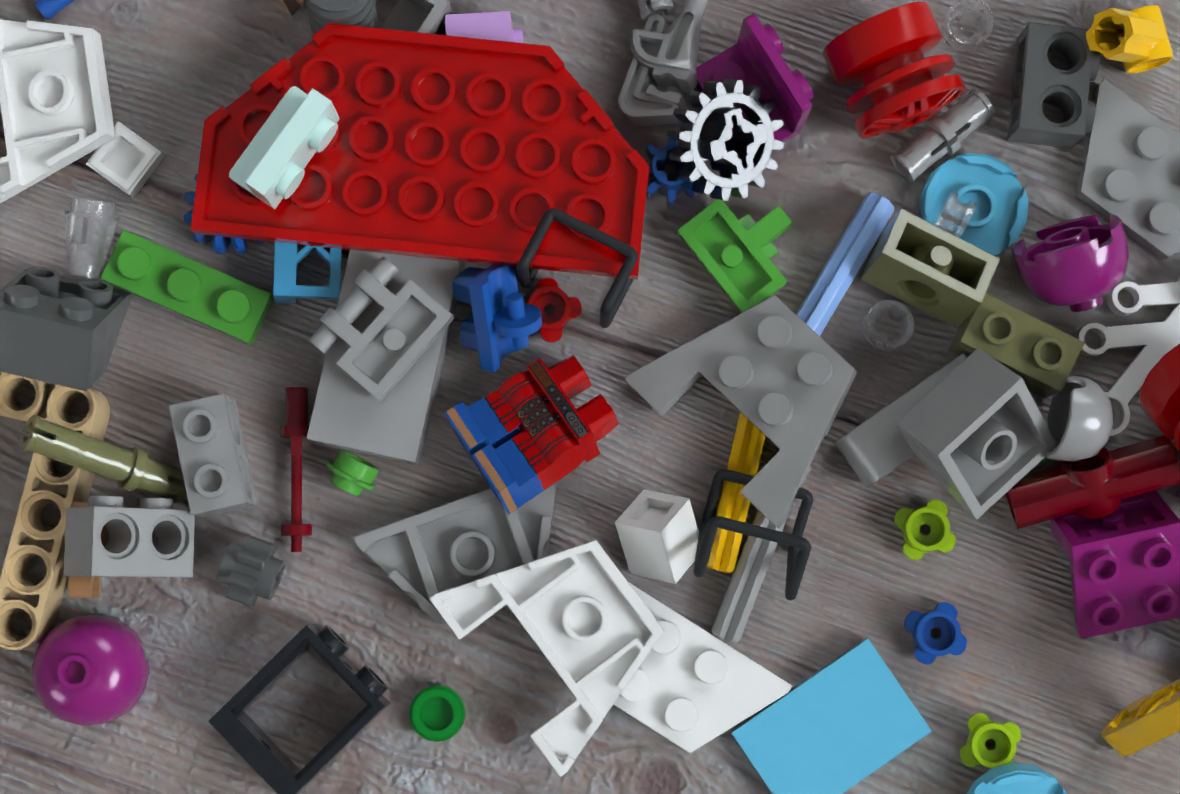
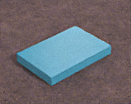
M865 638L730 732L772 794H843L932 731L870 640Z

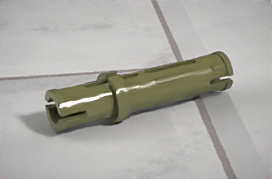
M36 415L31 416L24 427L23 432L30 434L29 438L21 437V450L31 451L117 481L118 488L129 492L137 488L162 498L173 499L175 504L180 503L186 495L185 486L179 485L181 481L184 482L182 469L148 458V453L145 450L137 447L126 450L43 420Z

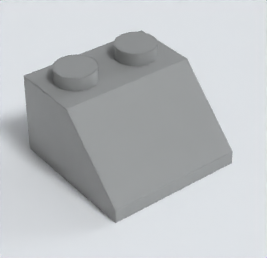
M979 348L959 366L954 368L947 377L895 423L915 456L968 514L976 520L1045 458L1046 452H1051L1058 446L1022 377Z

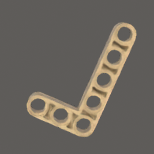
M0 371V417L27 423L31 416L36 415L43 420L104 441L110 418V406L107 398L100 391L91 387L87 391H82ZM32 383L36 391L35 400L29 408L21 411L16 403V395L22 386ZM85 395L89 402V412L82 421L73 423L68 414L69 406L76 397ZM34 452L0 577V647L7 650L34 649L55 628L68 576H64L66 508H72V501L88 502L95 475L94 473L73 467V470L68 475L60 477L56 472L54 459ZM54 501L60 508L61 519L53 530L47 531L41 522V512L48 503ZM39 555L45 561L47 569L44 579L38 585H34L28 579L27 565L34 556ZM20 610H25L32 620V629L25 639L19 638L14 633L12 627L13 619Z

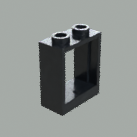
M315 624L306 625L208 721L277 794H299L390 704L382 695L388 689L387 685L367 665H364L360 670L353 665L344 655L349 646L328 625H325L321 630ZM312 647L367 706L300 770L245 711Z

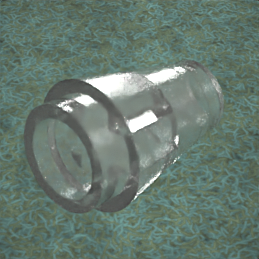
M71 198L70 211L64 210L67 261L69 263L68 274L101 278L102 268H104L120 218L115 217V203Z

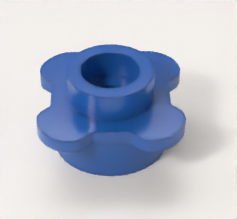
M940 602L934 610L925 613L912 611L906 616L904 627L908 632L912 633L916 645L913 655L918 662L932 664L938 656L947 654L960 655L965 651L967 639L961 634L960 625L956 620L958 612L952 604ZM933 628L940 630V636L936 639L930 634Z

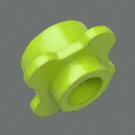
M933 499L928 501L925 507L914 510L909 507H902L896 512L894 523L902 530L905 541L902 546V552L907 558L919 560L927 552L938 550L946 553L955 546L956 537L950 532V523L946 517L948 509L942 501ZM923 524L928 525L930 528V532L927 535H923L920 532V527Z
M975 713L967 720V727L969 729L967 742L959 749L961 762L968 767L981 765L990 769L1012 763L1016 753V743L1021 739L1020 728L1015 723L1009 721L1003 724L990 721L988 716L983 713ZM988 739H992L995 742V746L991 750L985 747V742Z

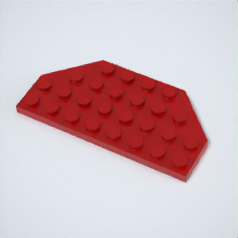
M328 23L311 36L312 41L288 60L284 57L249 85L250 89L226 108L220 107L204 120L191 230L195 234L482 264H505L517 267L543 214L547 210L555 208L632 246L638 253V259L628 279H638L649 165L636 149L633 150L613 126L612 120L586 89L583 90L564 67V62L550 46ZM295 86L309 94L313 88L332 101L340 117L337 122L338 129L328 146L321 152L316 151L306 165L304 177L295 192L289 198H283L276 209H273L232 181L229 177V172L287 91ZM553 220L529 268L616 277L627 256Z

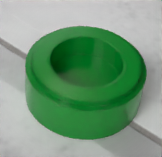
M429 686L421 690L414 697L409 711L410 722L416 733L426 740L434 742L448 740L457 734L464 724L466 718L465 703L461 695L449 686Z

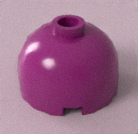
M1097 215L1084 216L1051 225L1036 232L1038 238L1043 241L1026 248L1024 239H1022L1012 249L1017 269L1028 290L1038 300L1055 306L1069 305L1072 312L1087 311L1103 303L1102 295L1113 290L1122 279L1129 259L1127 238L1122 221L1117 215H1110V224L1100 225Z
M100 614L70 618L52 629L37 647L31 668L34 691L44 708L62 721L81 726L109 723L131 711L144 694L150 670L149 662L145 659V651L140 644L142 641L137 632L120 619Z

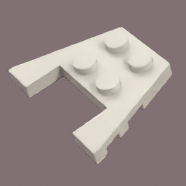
M0 19V107L7 156L0 158V203L116 138L101 34L94 29L29 20L26 23Z
M597 540L437 593L430 598V601L459 640L505 605H508L569 687L576 700L530 735L560 777L568 772L577 756L664 632V629Z

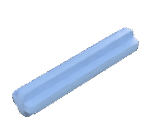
M876 193L866 195L796 312V315L819 336L894 212V206L890 201Z

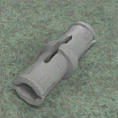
M972 89L968 95L940 117L934 115L924 124L925 129L890 156L892 164L904 179L912 183L945 154L952 156L961 148V141L987 120L993 118L996 115L993 105L981 91Z

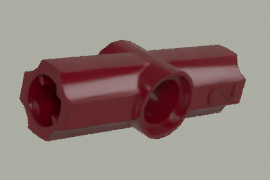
M1163 435L1110 451L1102 447L1095 456L1079 461L1061 460V465L1026 474L1005 496L1017 529L1072 513L1085 519L1102 518L1118 510L1122 499L1180 483V464L1172 442Z

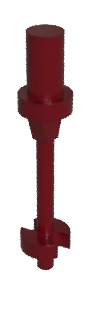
M306 387L286 388V425L280 426V437L291 438V524H281V536H291V552H302V536H312V524H302V438H307L309 429L308 388Z

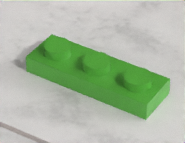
M126 230L122 231L100 278L111 285L253 346L274 300L273 295L269 292Z

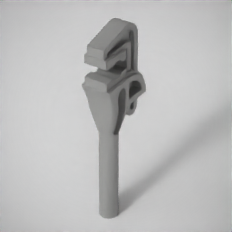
M686 0L682 13L669 27L664 17L656 14L648 18L643 30H632L630 45L634 56L618 98L619 107L626 120L636 126L681 124V121L675 117L673 112L675 108L687 110L688 107L682 94L672 91L661 92L657 90L656 86L652 85V82L655 79L658 87L661 88L676 86L682 92L694 91L695 86L698 84L696 70L701 22L709 0Z

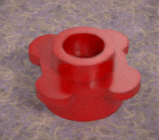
M543 278L537 282V290L524 303L532 304L540 309L542 315V326L539 329L541 338L546 342L553 343L562 338V329L571 319H576L581 315L582 305L578 298L568 297L563 290L558 288L556 280ZM551 305L554 307L555 311L552 315L545 314L544 308Z

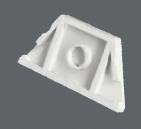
M629 583L664 629V632L615 701V706L691 753L790 691L791 684Z

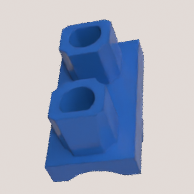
M492 264L487 269L468 267L453 279L454 299L470 304L473 312L462 321L459 330L461 344L463 347L479 352L481 369L495 372L500 368V362L504 357L520 351L529 345L528 335L535 333L542 326L541 311L532 304L524 303L523 295L518 291L516 269L514 266Z

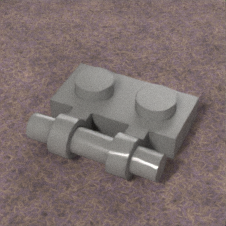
M383 256L369 272L363 270L353 281L356 287L336 310L330 307L319 319L323 324L309 339L324 354L340 338L346 342L350 348L336 364L379 402L388 395L454 319L449 311L411 279L396 296L385 286L399 270ZM374 301L383 310L366 330L361 333L352 324L370 303Z

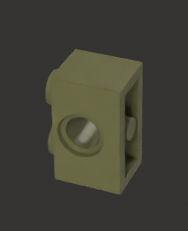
M900 209L878 237L860 280L958 328L982 304L1000 258Z
M986 293L982 304L959 326L948 351L958 356L964 353L968 357L979 348L1022 377L1030 392L1046 399L1062 391L1066 378L1069 377L1085 342Z

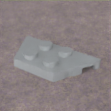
M1104 78L1095 88L1093 94L1095 118L1090 133L1086 134L1084 145L1085 162L1084 168L1079 174L1076 197L1108 221H1110V215H1117L1122 221L1125 233L1163 261L1180 252V134Z
M557 482L509 515L490 488L355 536L354 540L363 552L417 602L426 614L440 625L446 623V621L430 601V598L435 594L548 557Z

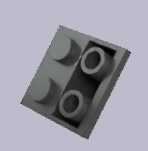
M32 267L25 269L0 290V371L87 391L107 369L130 303L131 293L113 289L110 283L103 280L87 279L78 281L61 277L58 271L51 268Z

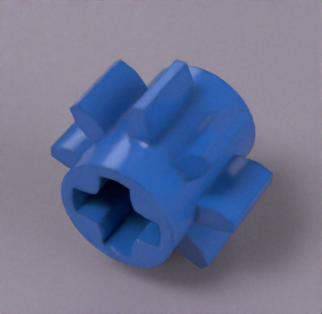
M671 138L668 139L667 146L660 150L652 144H648L646 147L647 156L652 160V165L648 164V178H650L651 184L647 188L646 197L651 198L658 192L663 196H667L669 207H673L676 196L683 192L692 199L696 196V193L691 191L692 182L680 180L679 178H677V181L667 180L666 172H664L666 162H676L677 171L684 165L683 162L669 160L668 154L674 149L679 148L676 145V140Z

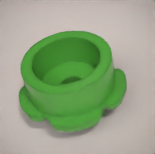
M340 449L335 461H328L326 464L327 468L334 473L330 482L350 494L360 496L363 488L373 490L376 487L373 481L380 469L351 452Z

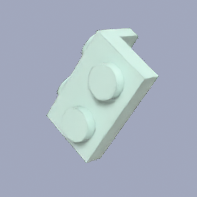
M295 86L291 87L230 170L229 177L232 181L273 209H276L283 198H289L298 188L305 174L304 168L316 151H323L333 139L338 129L337 122L340 117L332 101L313 88L309 94H306Z

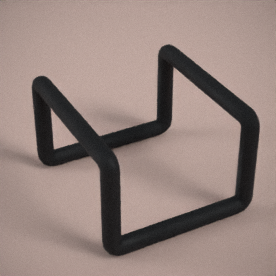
M559 209L547 210L543 214L518 262L517 270L521 286L529 287L539 269H530L529 265L553 220H556L627 256L600 308V326L602 328L609 327L634 280L628 278L637 262V251L632 246Z
M727 469L717 471L713 477L701 520L693 569L694 575L696 577L704 575L717 528L788 545L785 598L789 601L794 600L797 596L811 551L810 542L802 536L813 503L812 494L806 489L799 488L795 498L802 501L792 534L721 516L714 517L724 480L747 485L754 477Z

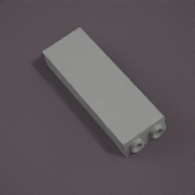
M350 250L337 307L356 287L353 283L356 277L363 270L369 272L383 256L399 270L385 286L396 296L411 279L454 317L457 300L454 299L452 281L464 271L466 262ZM372 301L352 326L363 333L381 313L383 308ZM452 322L381 402L336 364L350 348L340 338L326 353L306 439L315 444L420 466Z

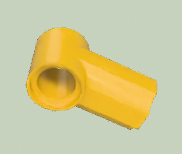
M1158 5L1145 6L1131 11L1109 8L1094 14V22L1086 32L1090 51L1100 52L1106 59L1123 62L1124 70L1127 74L1148 71L1165 65L1174 59L1161 8Z

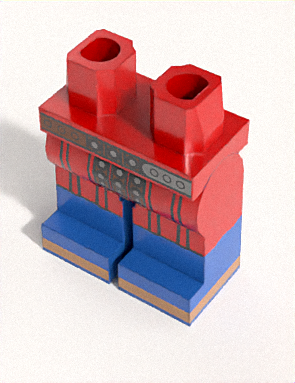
M574 355L549 368L539 358L526 366L528 371L520 372L510 377L499 389L472 405L466 407L464 402H461L444 412L455 435L508 515L571 473L584 460L587 463L600 455L596 442L619 425L613 409L601 394L577 409L570 401V399L592 386L588 375Z

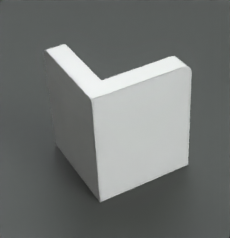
M643 490L615 521L626 562L632 574L676 584L695 561L699 531L690 498Z

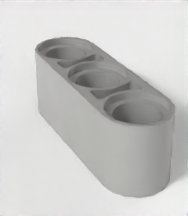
M964 353L835 442L839 451L866 488L915 455L895 423L967 358Z

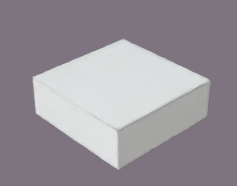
M118 121L114 126L116 138L97 148L86 165L128 196L134 198L165 158V155Z

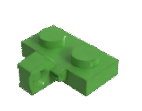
M716 199L677 230L679 237L740 313L767 300L788 282L770 260L779 253L772 242L791 228L793 223L780 206L756 223L749 214L738 220L723 200Z

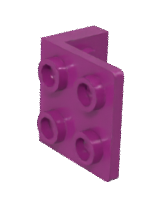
M754 13L743 19L737 44L697 67L698 84L696 87L699 92L704 93V82L709 80L722 83L724 79L742 80L743 85L760 87L761 93L759 98L771 99L776 104L768 114L769 118L783 120L784 125L774 131L773 134L774 139L784 143L801 133L812 109L810 100L813 99V92L808 81L799 70L796 69L791 72L781 56V53L784 52V47L778 34L769 23L762 26ZM741 109L743 118L748 119L745 112Z
M1156 490L1122 499L1118 510L1102 518L1085 519L1072 513L1050 520L1051 533L1070 559L1075 627L1081 638L1093 637L1180 617V519Z

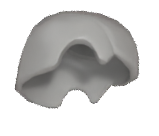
M1069 376L1066 378L1062 391L1052 397L1048 413V428L1058 446L1052 452H1046L1045 457L1063 461H1079L1095 456L1108 442L1114 422L1113 411L1108 396L1096 382L1086 377Z

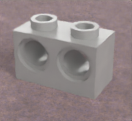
M223 393L169 405L191 515L206 518L258 506L236 400Z
M89 496L88 507L66 508L64 576L193 577L195 516L191 515L190 510L173 509V499L140 498L139 508L123 507L124 497ZM104 525L109 533V541L105 548L101 542V530ZM154 528H156L158 532V544L156 548L153 546L152 543V532Z

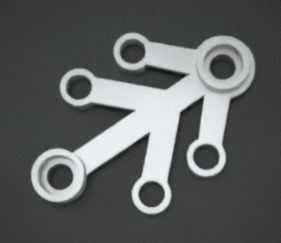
M1180 276L1177 282L1140 286L1134 282L1125 281L1118 284L1107 295L1109 309L1119 316L1131 315L1142 306L1177 304L1164 322L1105 327L1100 323H1089L1080 328L1074 336L1085 342L1084 336L1087 331H1094L1099 335L1101 344L1097 350L1091 349L1084 344L1080 354L1085 357H1096L1107 351V349L1144 346L1108 392H1105L1111 402L1114 418L1109 436L1116 435L1126 428L1130 420L1128 403L1141 388L1150 370L1166 353L1180 344ZM1120 290H1127L1132 294L1134 302L1131 308H1125L1119 303L1118 293Z

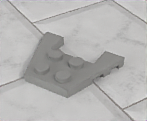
M774 295L637 369L624 380L663 416L703 376L765 434L780 450L740 492L779 529L785 523L790 513L789 508L800 486H803L824 436H827L857 372L852 365Z

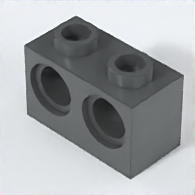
M1029 22L1018 36L1007 141L1071 149L1085 136V133H1090L1095 118V102L1088 100L1090 81H1094L1097 77L1100 65V52L1090 51L1086 39V32L1089 29ZM1057 51L1063 54L1068 60L1069 70H1059L1053 67L1048 60L1047 52ZM1053 103L1057 105L1063 112L1064 122L1054 123L1048 120L1043 113L1042 104Z

